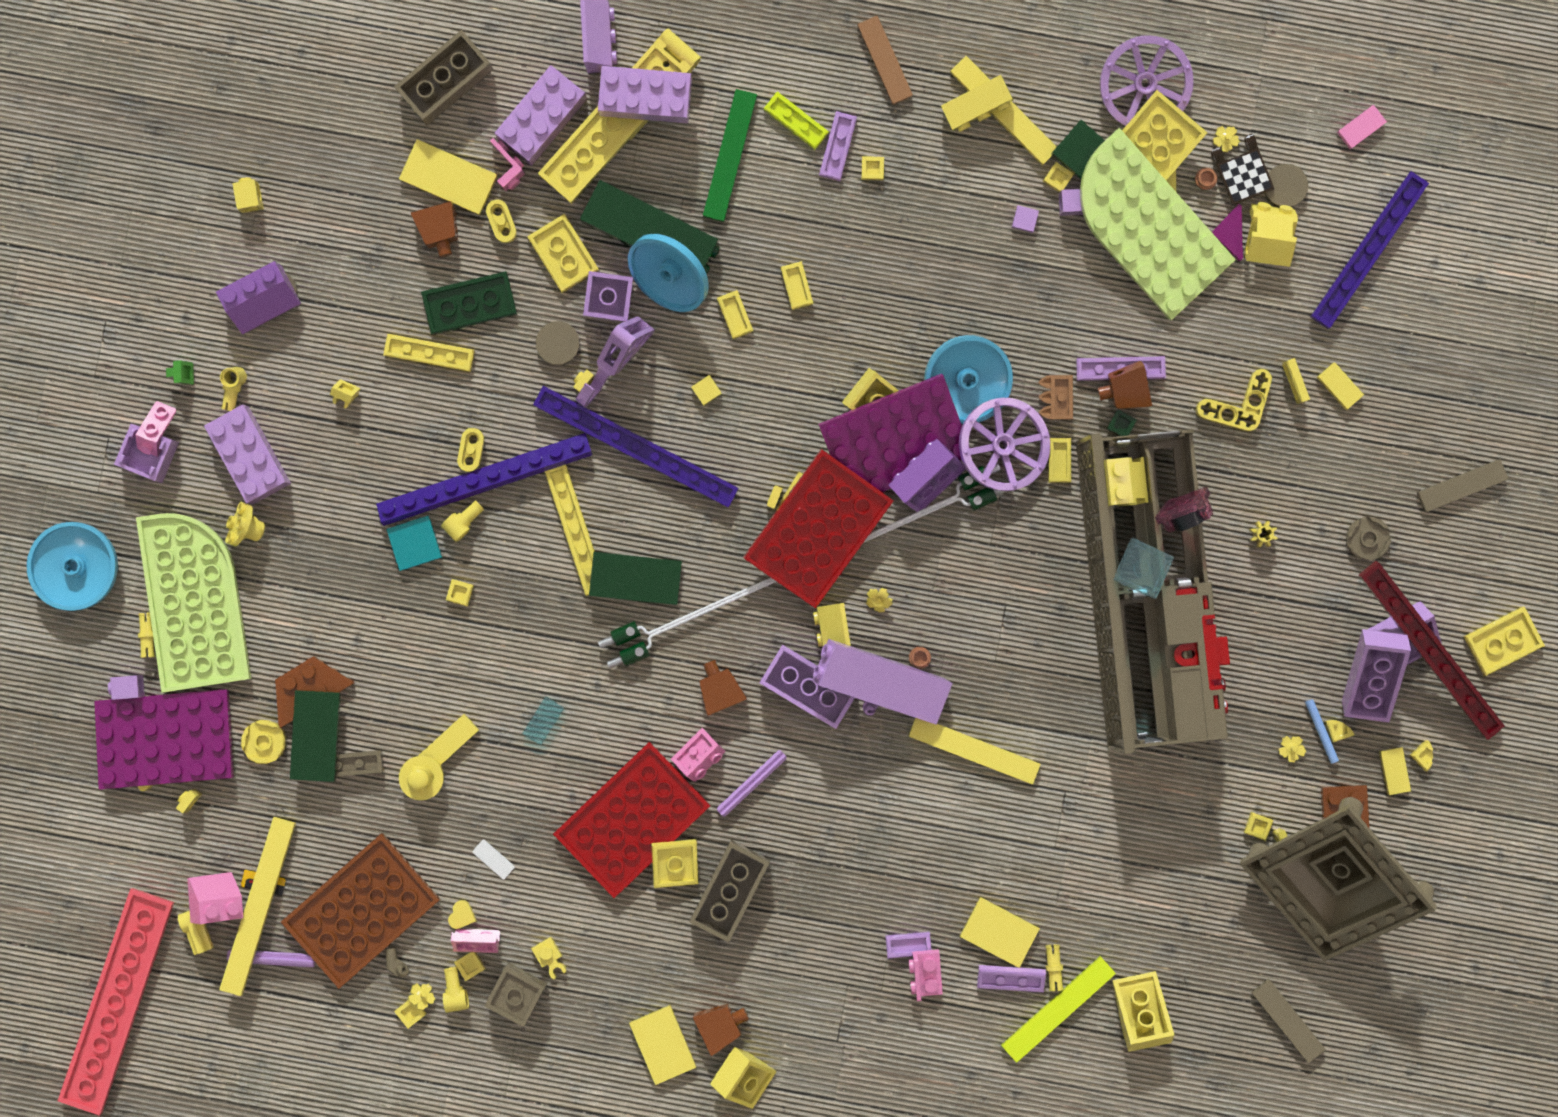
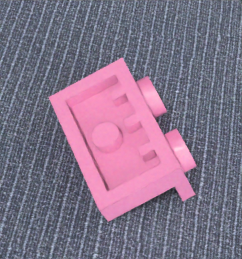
M701 728L671 760L689 779L696 782L705 776L707 770L713 764L721 760L725 750Z
M456 929L455 933L451 935V944L455 952L498 953L500 931Z
M939 949L912 952L913 960H909V971L914 973V981H910L911 994H916L917 1001H922L921 996L942 995Z

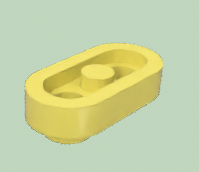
M502 200L491 201L486 207V214L494 235L501 243H511L517 236V230L509 208ZM501 209V215L496 216L494 214L495 210ZM509 229V235L503 236V230Z
M476 428L465 430L461 437L457 463L465 472L477 470L481 463L485 438L483 433ZM472 436L477 437V442L474 444L470 442ZM469 457H472V458H473V464H472V465H467V464H466V459H467V458H469Z

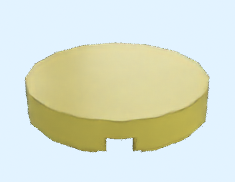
M259 720L244 730L241 737V747L249 760L257 764H268L276 761L283 755L286 748V735L277 723L271 720Z

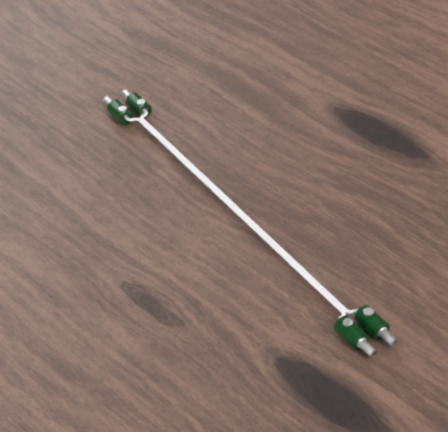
M998 463L995 465L991 474L1001 470ZM983 466L977 467L981 473L985 470ZM966 472L958 476L959 484L956 486V495L871 532L864 542L956 501H961L963 505L970 506L972 511H976L998 501L997 496L1007 491H997L986 487L967 496L968 503H966L964 499L959 497L960 486L963 491L980 485ZM768 578L652 631H647L643 626H637L636 622L632 621L610 631L611 636L599 641L598 644L601 649L613 643L619 646L640 637L639 629L643 630L645 634L649 635L648 646L642 641L620 651L619 657L607 662L610 669L623 663L627 667L650 656L648 649L652 645V637L777 581Z

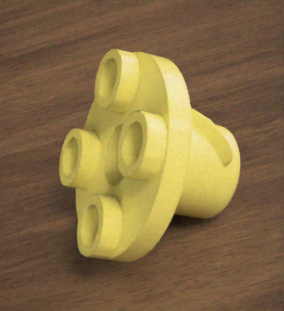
M241 501L237 506L235 515L228 518L226 528L229 529L225 543L237 546L246 538L253 541H259L262 538L265 524L252 515L253 508L250 504Z
M416 756L404 763L399 773V784L402 791L414 800H427L434 797L441 790L444 782L442 766L428 756Z

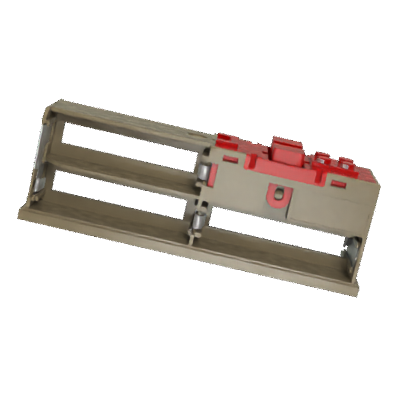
M1193 430L1106 438L1097 433L1090 434L1075 442L1107 749L1123 754L1134 753L1135 748L1228 738L1226 723L1228 704L1224 700L1223 691L1226 690L1225 679L1220 674V666L1230 665L1227 636L1216 637V624H1213L1215 611L1212 582H1208L1202 522L1190 529L1181 531L1185 574L1166 575L1153 450L1172 448L1178 505L1191 499H1199ZM1127 453V458L1132 457V460L1144 457L1149 503L1132 505L1140 578L1121 580L1113 506H1108L1104 460L1108 459V454ZM1143 603L1156 732H1151V737L1148 738L1146 737L1147 732L1137 733L1124 604Z

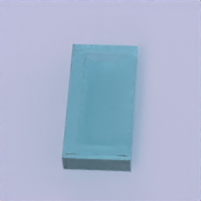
M545 696L522 734L537 744L542 745L565 707Z

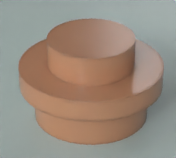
M1202 168L1195 175V183L1202 190L1212 189L1217 183V174L1211 168Z
M916 647L909 654L910 664L917 669L927 667L931 661V654L924 647Z

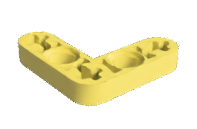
M1265 369L1256 370L1251 374L1241 408L1211 399H1204L1196 405L1195 411L1197 416L1203 420L1245 432L1255 430L1259 426L1272 382L1271 374ZM1263 374L1266 382L1261 383L1259 390H1252V387L1257 388L1259 383L1255 378ZM1252 394L1260 397L1261 401L1257 407L1249 403V397ZM1207 403L1209 404V409L1216 410L1217 406H1219L1217 419L1214 418L1216 413L1208 412L1204 415V410L1201 409V406H1205ZM1225 409L1233 412V419L1229 422L1222 418V412ZM1238 412L1241 413L1239 417L1243 419L1251 416V421H1254V424L1249 425V427H1246V422L1238 421V425L1235 424L1238 419Z

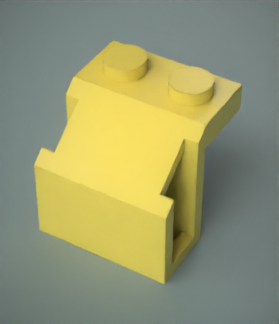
M1259 202L1258 204L1251 203L1249 212L1252 221L1244 250L1246 261L1290 267L1297 237H1294L1298 221L1295 209L1286 205L1274 207L1264 202Z
M1132 457L1104 460L1108 506L1149 503L1144 457L1133 460Z

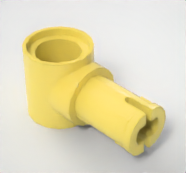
M231 367L221 372L220 381L223 384L222 389H224L221 409L231 411L236 408L238 392L241 391V385L247 380V374L243 368ZM232 372H234L237 377L235 383L230 378Z
M475 500L462 513H453L441 524V527L455 542H458L470 531V523L484 509Z
M457 966L444 969L447 987L445 993H443L445 1012L450 1013L469 1009L468 994L466 989L460 986Z

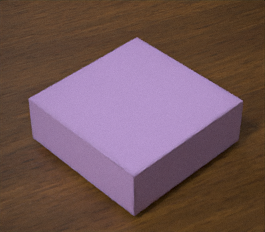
M1017 205L1011 228L1033 233L1039 211Z

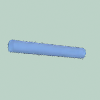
M1313 699L1305 702L1330 763H1336L1339 761L1315 702Z

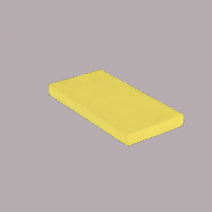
M417 139L399 180L445 201H451L454 205L480 216L498 175Z

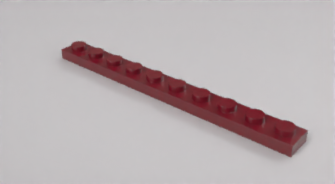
M1374 561L1358 576L1403 634L1408 635L1410 643L1486 740H1489L1503 729L1505 725L1378 561Z

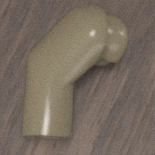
M396 947L385 948L387 969L398 977L406 976L409 968L405 963L397 959Z

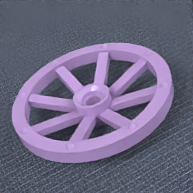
M1143 35L1123 42L1111 52L1101 71L1100 94L1104 106L1115 120L1126 126L1135 116L1143 94L1146 95L1148 101L1153 95L1152 92L1156 90L1178 101L1176 106L1184 111L1193 91V71L1187 56L1176 44L1162 37ZM1138 45H1160L1149 68L1145 71ZM1130 48L1137 67V75L1115 65L1117 59ZM1168 49L1176 56L1181 66L1154 75L1158 64ZM1111 71L1134 81L1131 85L1109 93V76ZM1184 73L1182 96L1157 85L1158 81ZM1146 78L1148 84L1143 87L1141 82ZM1137 90L1128 114L1125 117L1117 110L1112 100Z
M996 398L977 406L968 415L960 431L959 451L966 470L978 483L997 491H1011L1029 485L1042 473L1050 454V437L1042 417L1030 405L1014 398ZM1000 406L1020 410V413L1005 434ZM990 408H993L996 436L976 421L982 413ZM1028 416L1034 423L1038 434L1014 439L1012 437L1025 417ZM973 427L991 444L969 449L971 428ZM1040 440V454L1037 462L1015 449L1016 445ZM1000 442L1004 444L1003 449H1001L999 446ZM992 451L993 454L985 470L981 473L975 466L971 455ZM1009 454L1032 467V471L1024 478L1016 481ZM1000 456L1009 483L989 479Z

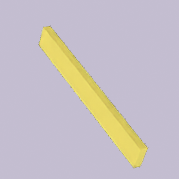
M273 817L243 912V918L241 919L219 989L221 991L238 996L243 995L296 826L295 822Z

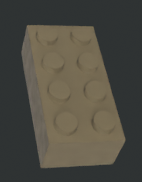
M461 29L394 87L425 125L428 126L494 69L491 63Z
M730 840L689 923L729 943L770 864V859Z

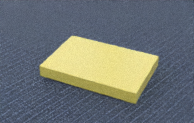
M565 214L527 236L562 294L587 279L589 271H600Z
M1525 606L1463 636L1483 676H1487L1545 646Z
M979 897L960 937L1020 968L1040 928Z
M671 1005L629 1022L655 1085L696 1068V1063Z

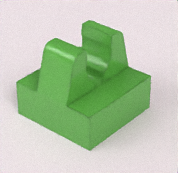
M173 361V368H166V378L173 377L174 383L194 384L193 362Z

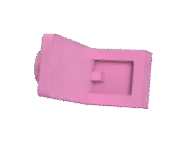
M492 138L490 140L491 144L512 166L497 182L505 191L508 189L513 190L519 185V179L525 175L522 169L524 165L516 156L510 157L507 153L509 151L508 147L501 140L497 142Z
M155 402L135 434L137 449L147 455L159 456L162 451L159 449L161 437L176 414L175 408Z

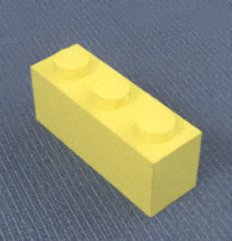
M999 75L941 105L952 130L958 129L959 132H962L971 127V122L977 119L981 122L991 117L990 112L996 109L1001 112L1011 106L1010 102L1014 100L1003 77Z

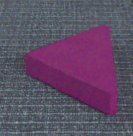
M1238 204L1212 233L1229 253L1240 262L1243 259L1242 206Z

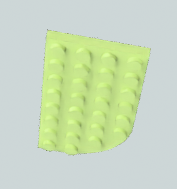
M1120 128L1116 129L1091 155L1085 166L1080 185V202L1085 221L1098 241L1169 320H1172L1236 259Z
M165 513L136 517L161 692L251 679L235 566L227 545L212 528L189 516Z

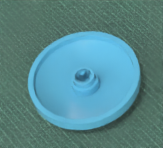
M647 234L640 237L630 248L628 253L630 273L638 287L655 303L669 310L689 312L699 307L705 300L709 290L707 274L698 258L686 246L665 235Z
M975 335L958 336L943 343L932 354L924 374V380L941 373L943 374L961 424L982 403L996 398H1008L1013 384L1011 364L1003 350L992 341ZM993 408L982 413L976 421L982 422L994 415Z
M64 522L46 529L34 541L27 557V576L32 589L42 601L60 610L78 611L98 604L111 591L118 572L117 555L111 541L97 528L79 522Z

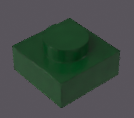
M1117 409L1106 429L1118 436H1128L1137 419Z

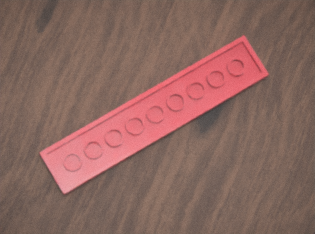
M134 888L130 889L58 1102L99 1116L103 1113L175 902Z

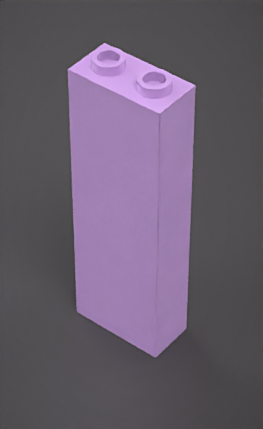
M828 639L827 644L822 648V657L819 665L813 671L812 681L821 687L937 725L953 683L943 677Z

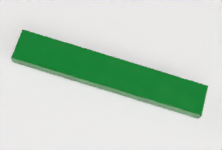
M739 89L735 90L703 212L704 218L720 222L725 221L757 99V94Z

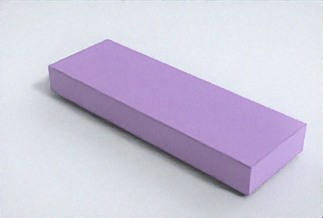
M836 111L819 173L820 177L841 181L857 120L856 116Z
M979 965L977 988L1044 993L1046 969Z

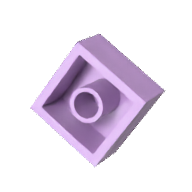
M589 271L583 316L627 321L633 277Z

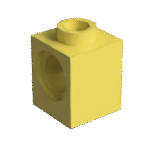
M251 177L239 179V182L232 183L237 210L241 213L264 209L260 184Z

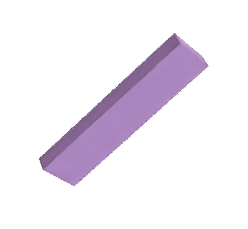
M1165 356L1077 358L1076 381L1109 380V373L1138 361H1142L1145 366L1147 380L1166 379Z

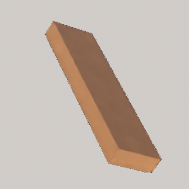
M878 15L857 24L892 105L913 97Z

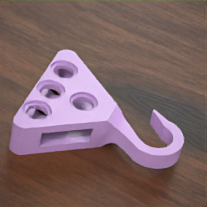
M638 316L618 324L611 332L597 360L598 371L590 386L587 383L584 384L576 397V401L584 408L587 407L601 391L609 376L619 373L652 336L655 329ZM620 348L621 351L615 360L611 356Z

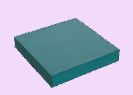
M429 515L386 529L399 571L443 558Z

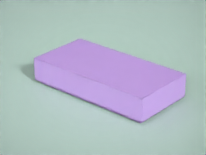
M930 931L885 935L888 959L912 957V952L932 950Z

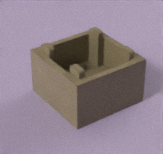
M508 962L484 1007L524 1027L548 983Z

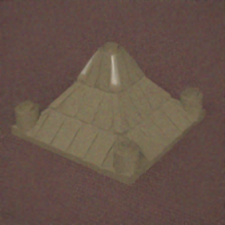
M1353 797L1341 800L1337 812L1270 846L1263 843L1253 844L1248 856L1242 858L1240 862L1243 869L1323 961L1329 960L1434 912L1437 906L1433 901L1434 888L1432 885L1425 881L1415 882L1361 819L1363 805L1358 799Z

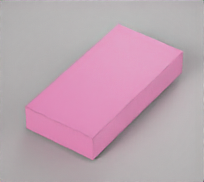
M1372 105L1337 133L1351 150L1387 121L1378 109Z

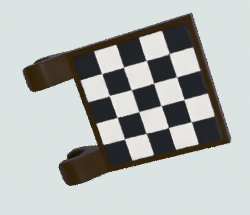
M1249 134L1245 137L1244 143L1249 152L1225 161L1220 147L1213 148L1211 151V156L1217 166L1232 206L1275 189L1254 134Z

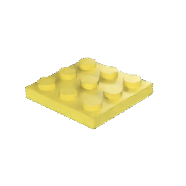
M1158 90L1154 92L1122 130L1166 181L1208 133Z

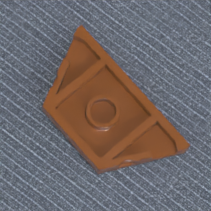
M317 657L309 658L275 679L279 727L283 728L293 722L295 690L342 692L355 684V682Z

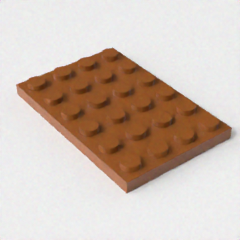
M381 833L284 918L281 923L336 987L340 989L441 899L389 839Z

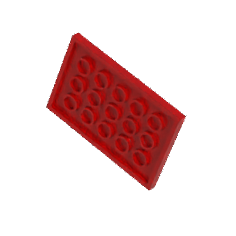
M820 449L743 558L816 609L894 500L830 454Z
M649 741L553 835L601 886L615 898L652 863L651 843L675 841L711 805Z

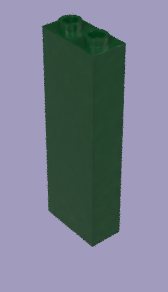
M599 180L580 217L583 224L629 247H632L640 237L647 234H661L673 238L686 246L698 258L706 274H708L711 267L708 265L711 258L715 259L720 250L717 238L602 180Z

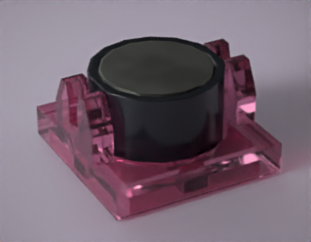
M1203 487L1168 500L1155 517L1158 525L1163 523L1169 533L1173 531L1180 532L1210 519L1213 511L1208 500L1210 496L1208 487Z

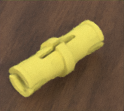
M139 613L140 633H138V638H140V658H147V649L148 657L153 658L155 657L154 638L150 613H146L147 622L145 614Z
M1053 944L1054 954H1052V946L1046 945L1048 963L1046 971H1048L1049 991H1055V982H1057L1058 991L1064 990L1061 974L1063 964L1060 962V945Z

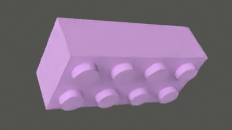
M550 65L496 130L495 135L508 148L532 166L587 100L586 94Z
M602 66L598 112L600 116L688 123L692 87L691 73Z
M242 404L204 425L246 504L254 505L291 484L250 407Z
M1362 629L1342 698L1345 717L1390 722L1411 653L1408 635Z
M782 644L759 683L836 729L853 702L854 697L816 684L812 680L813 671L817 665Z

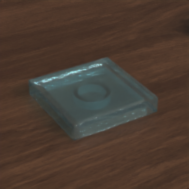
M1131 538L1113 580L1156 599L1174 557L1135 538Z

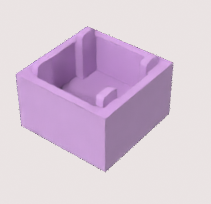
M130 424L114 465L153 481L163 483L179 442L162 435L159 449L162 451L159 456L144 454L137 449L135 434L140 426Z

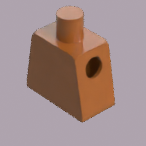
M449 201L411 212V216L425 245L428 248L437 247L439 257L452 255L449 243L458 240L454 204Z
M1142 361L1109 373L1110 385L1097 388L1100 401L1112 398L1113 404L1118 409L1152 406L1146 370Z
M715 660L703 664L708 677L699 680L707 715L747 700L745 693L729 668L720 672Z
M729 1004L693 1014V1019L711 1056L740 1037L741 1030L739 1025L749 1020L745 1008L732 1013Z

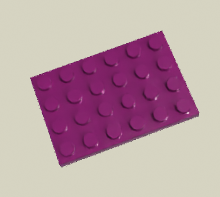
M942 373L818 424L829 454L881 492L891 489L889 484L892 482L893 477L903 472L908 467L909 462L913 458L918 457L928 443L936 439L942 442L961 460L959 436L962 425Z
M228 689L94 701L99 790L234 778Z

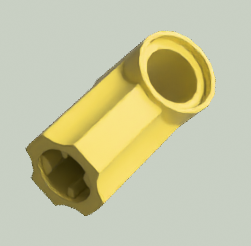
M190 910L178 915L180 928L187 934L194 955L214 948L206 927L207 924L190 923Z

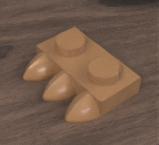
M1049 375L1043 377L1038 383L1050 390L1042 393L1038 398L1044 403L1050 404V406L1042 408L1039 414L1050 420H1073V375Z

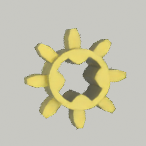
M1259 521L1255 522L1257 528L1249 529L1253 533L1250 541L1258 542V548L1263 543L1270 547V541L1277 540V537L1274 536V531L1277 528H1271L1269 526L1270 521H1266L1264 526ZM1262 531H1267L1265 538H1260L1259 536Z

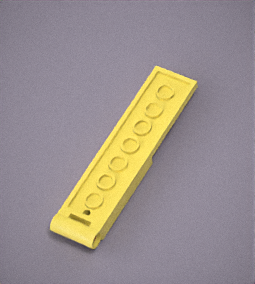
M668 28L632 68L691 73L702 57ZM597 106L538 172V175L572 204L629 139L632 140L649 120L600 116Z

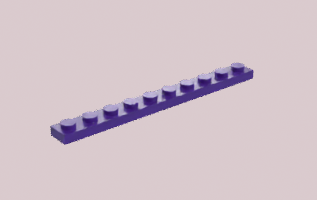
M545 386L541 388L533 406L728 508L739 489Z
M583 433L377 503L380 521L383 526L592 456L587 435Z

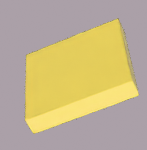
M696 839L651 843L654 888L698 884Z

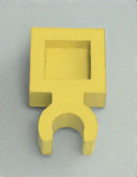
M552 937L531 948L541 967L549 966V975L552 979L557 977L554 973L555 968H560L563 974L567 971L566 966L557 960L562 957V954Z

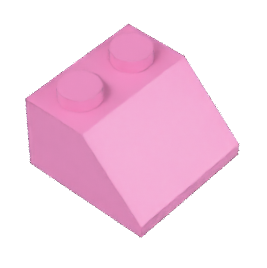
M232 872L187 878L190 923L207 924L243 918L242 895Z

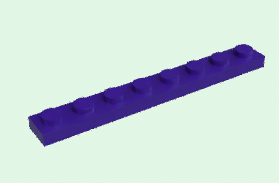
M1412 171L1407 174L1310 317L1327 329L1331 328L1429 183Z

